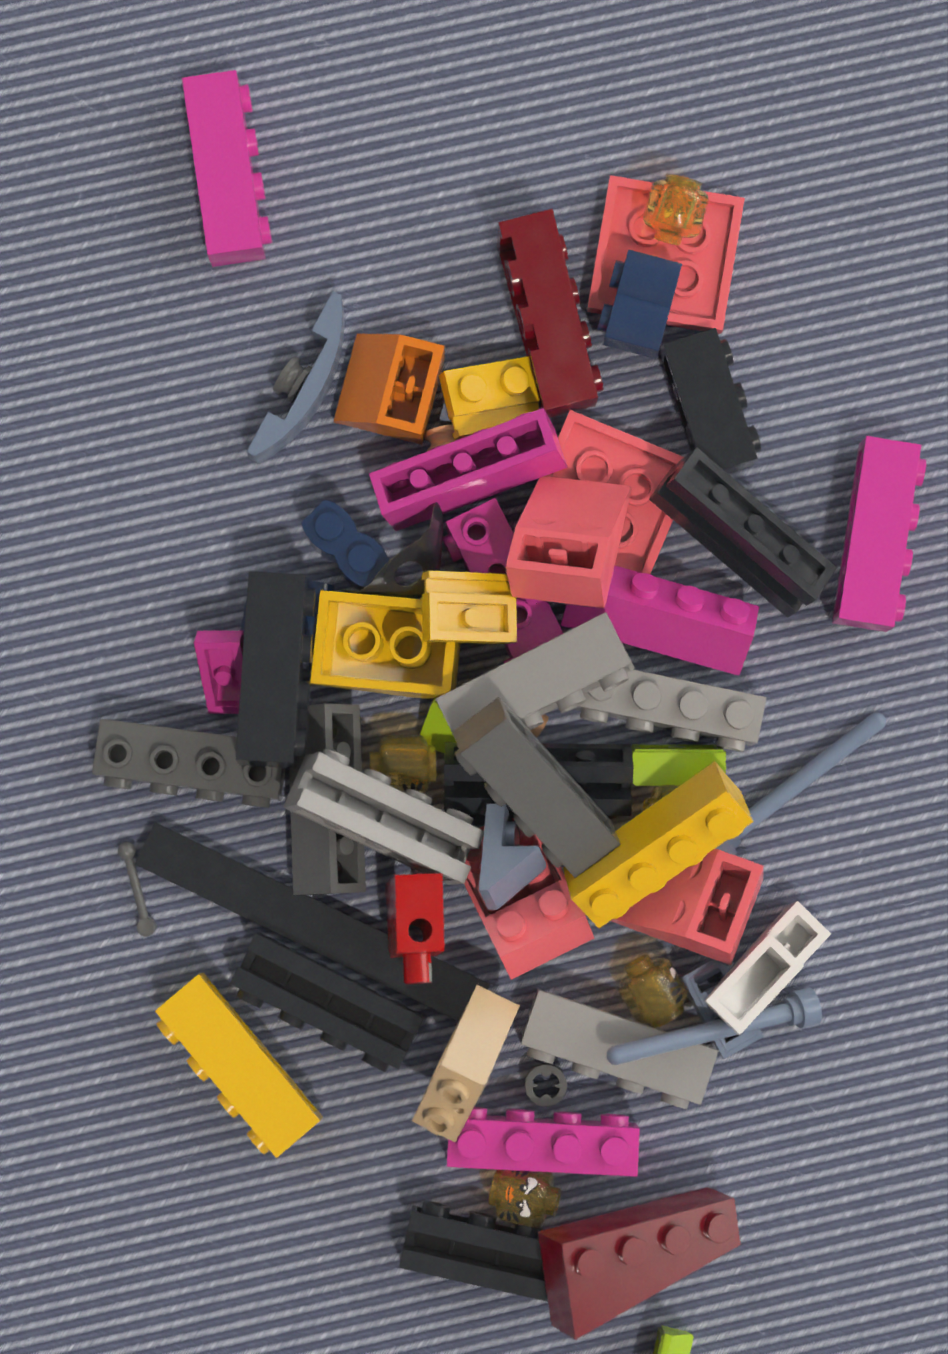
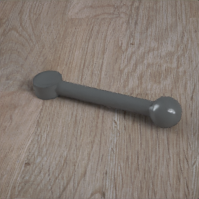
M123 842L118 847V855L125 861L140 918L137 924V931L141 936L147 937L155 933L157 924L148 916L133 859L136 848L131 842Z

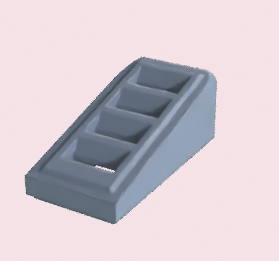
M712 958L679 975L678 978L679 981L683 982L682 984L684 985L682 987L702 1023L715 1021L714 1017L717 1016L704 1002L717 984L703 992H700L697 984L715 974L722 980L730 970L728 964ZM761 1029L742 1033L727 1042L722 1038L714 1040L713 1043L721 1058L725 1059L761 1039L764 1035Z

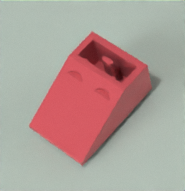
M548 476L539 478L515 527L506 563L512 597L605 608L631 495V486Z
M485 825L480 827L479 829L484 831ZM521 829L519 846H538L547 865L543 872L498 910H488L479 892L483 839L479 849L470 850L465 864L471 866L464 885L511 980L594 939L585 913L571 900L566 878L561 867L557 868L550 862L542 850L541 845L543 842L535 834L529 838Z
M714 849L706 854L701 862L686 868L670 879L662 889L648 894L631 906L623 916L612 919L611 922L731 965L761 887L764 866L719 849Z

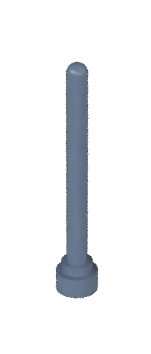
M879 712L869 715L750 807L749 812L753 823L745 827L739 836L725 841L715 849L736 855V848L741 845L740 839L882 730L886 725L885 716Z
M810 987L790 992L788 998L782 1000V1004L765 1008L742 1033L785 1022L790 1026L796 1025L798 1028L819 1024L822 1019V1009L816 992ZM722 1019L612 1046L608 1049L606 1057L609 1063L620 1065L738 1034Z

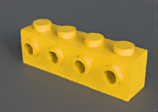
M714 761L617 829L616 834L621 845L575 878L566 867H563L571 900L598 928H601L612 919L620 918L635 903L648 894L662 889L674 876L686 868L701 862L706 854L725 841L736 838L743 832L745 827L753 823L742 792Z
M205 973L198 974L155 1010L161 1018L156 1023L159 1030L173 1045L180 1041L191 1054L186 1060L191 1069L202 1081H206L210 1077L221 1091L216 1096L220 1104L233 1118L239 1114L252 1128L247 1132L248 1137L262 1154L265 1155L271 1151L277 1158L323 1118L322 1114Z

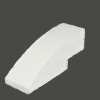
M798 901L789 904L734 964L704 1002L740 1035L804 967L803 964L822 945L831 933Z

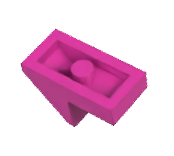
M197 631L194 647L208 714H239L244 645L243 631Z

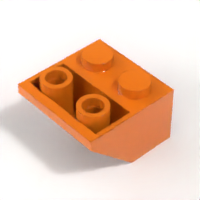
M357 334L336 409L334 423L422 445L424 432L427 429L440 380L439 375L442 372L445 361V346L401 334Z

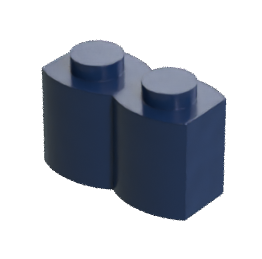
M628 250L625 262L616 260L609 287L618 289L614 305L604 303L597 329L606 333L603 345L653 359L657 358L680 275L681 263L633 250Z
M323 500L301 522L305 535L315 551L322 557L336 562L345 580L359 591L369 585L389 561L388 555L382 546L370 536L357 532L355 523L350 515L336 503Z

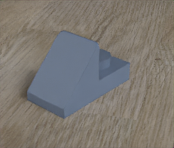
M487 804L479 892L488 910H498L543 872L547 865L538 846H519L520 829L517 823L512 821L506 804L502 807L498 804Z

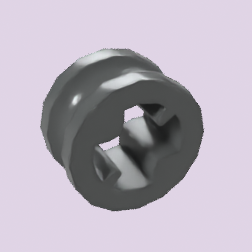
M296 356L286 364L273 387V391L277 394L285 392L288 395V401L294 403L313 368L311 366L302 367L300 365L301 360Z
M537 1064L529 1070L525 1078L526 1094L538 1106H554L566 1094V1077L554 1064ZM539 1073L545 1077L550 1076L552 1073L556 1075L559 1082L554 1083V1086L558 1087L557 1092L553 1096L546 1092L540 1096L536 1095L533 1091V1088L538 1086L537 1083L533 1082L536 1075Z

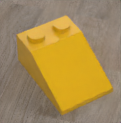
M320 590L310 683L412 698H438L456 689L461 643L423 642L422 599Z

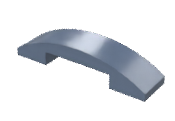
M335 291L331 293L312 329L314 341L324 347L285 420L267 412L246 451L251 461L260 464L286 447L305 428L326 397L337 371L343 347L345 319L341 294Z

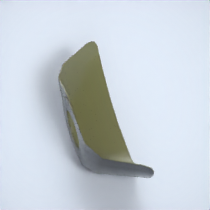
M437 502L434 504L430 527L423 536L389 560L369 585L360 591L341 589V591L401 598H417L425 593V580H422V576L408 586H401L395 581L394 575L400 565L409 561L419 563L422 566L423 572L440 571L444 525L440 505Z

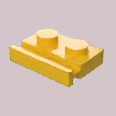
M529 356L446 370L439 375L448 417L453 423L454 433L452 434L454 440L462 439L479 430L488 429L507 422L521 414L539 410L538 401L540 399Z
M426 571L422 573V580H425V593L422 594L423 642L512 644L517 642L516 597H512L507 574Z

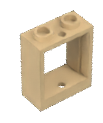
M476 985L444 1049L412 1122L436 1135H441L456 1142L488 1081L520 1005Z

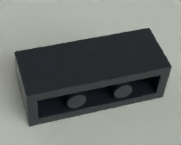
M716 328L664 343L660 351V357L690 452L696 447L699 448L728 474L752 467L758 459L756 453L761 452V443L755 426H747L742 411L747 408V399L741 383H733L729 366H732L734 362L727 339L720 340Z

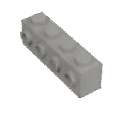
M631 670L627 672L628 681L609 691L604 692L600 686L584 694L587 701L573 709L581 711L580 718L584 720L607 723L608 717L626 720L625 728L653 733L655 726L672 730V738L698 742L699 736L718 739L717 747L744 752L745 745L753 746L758 743L767 697Z

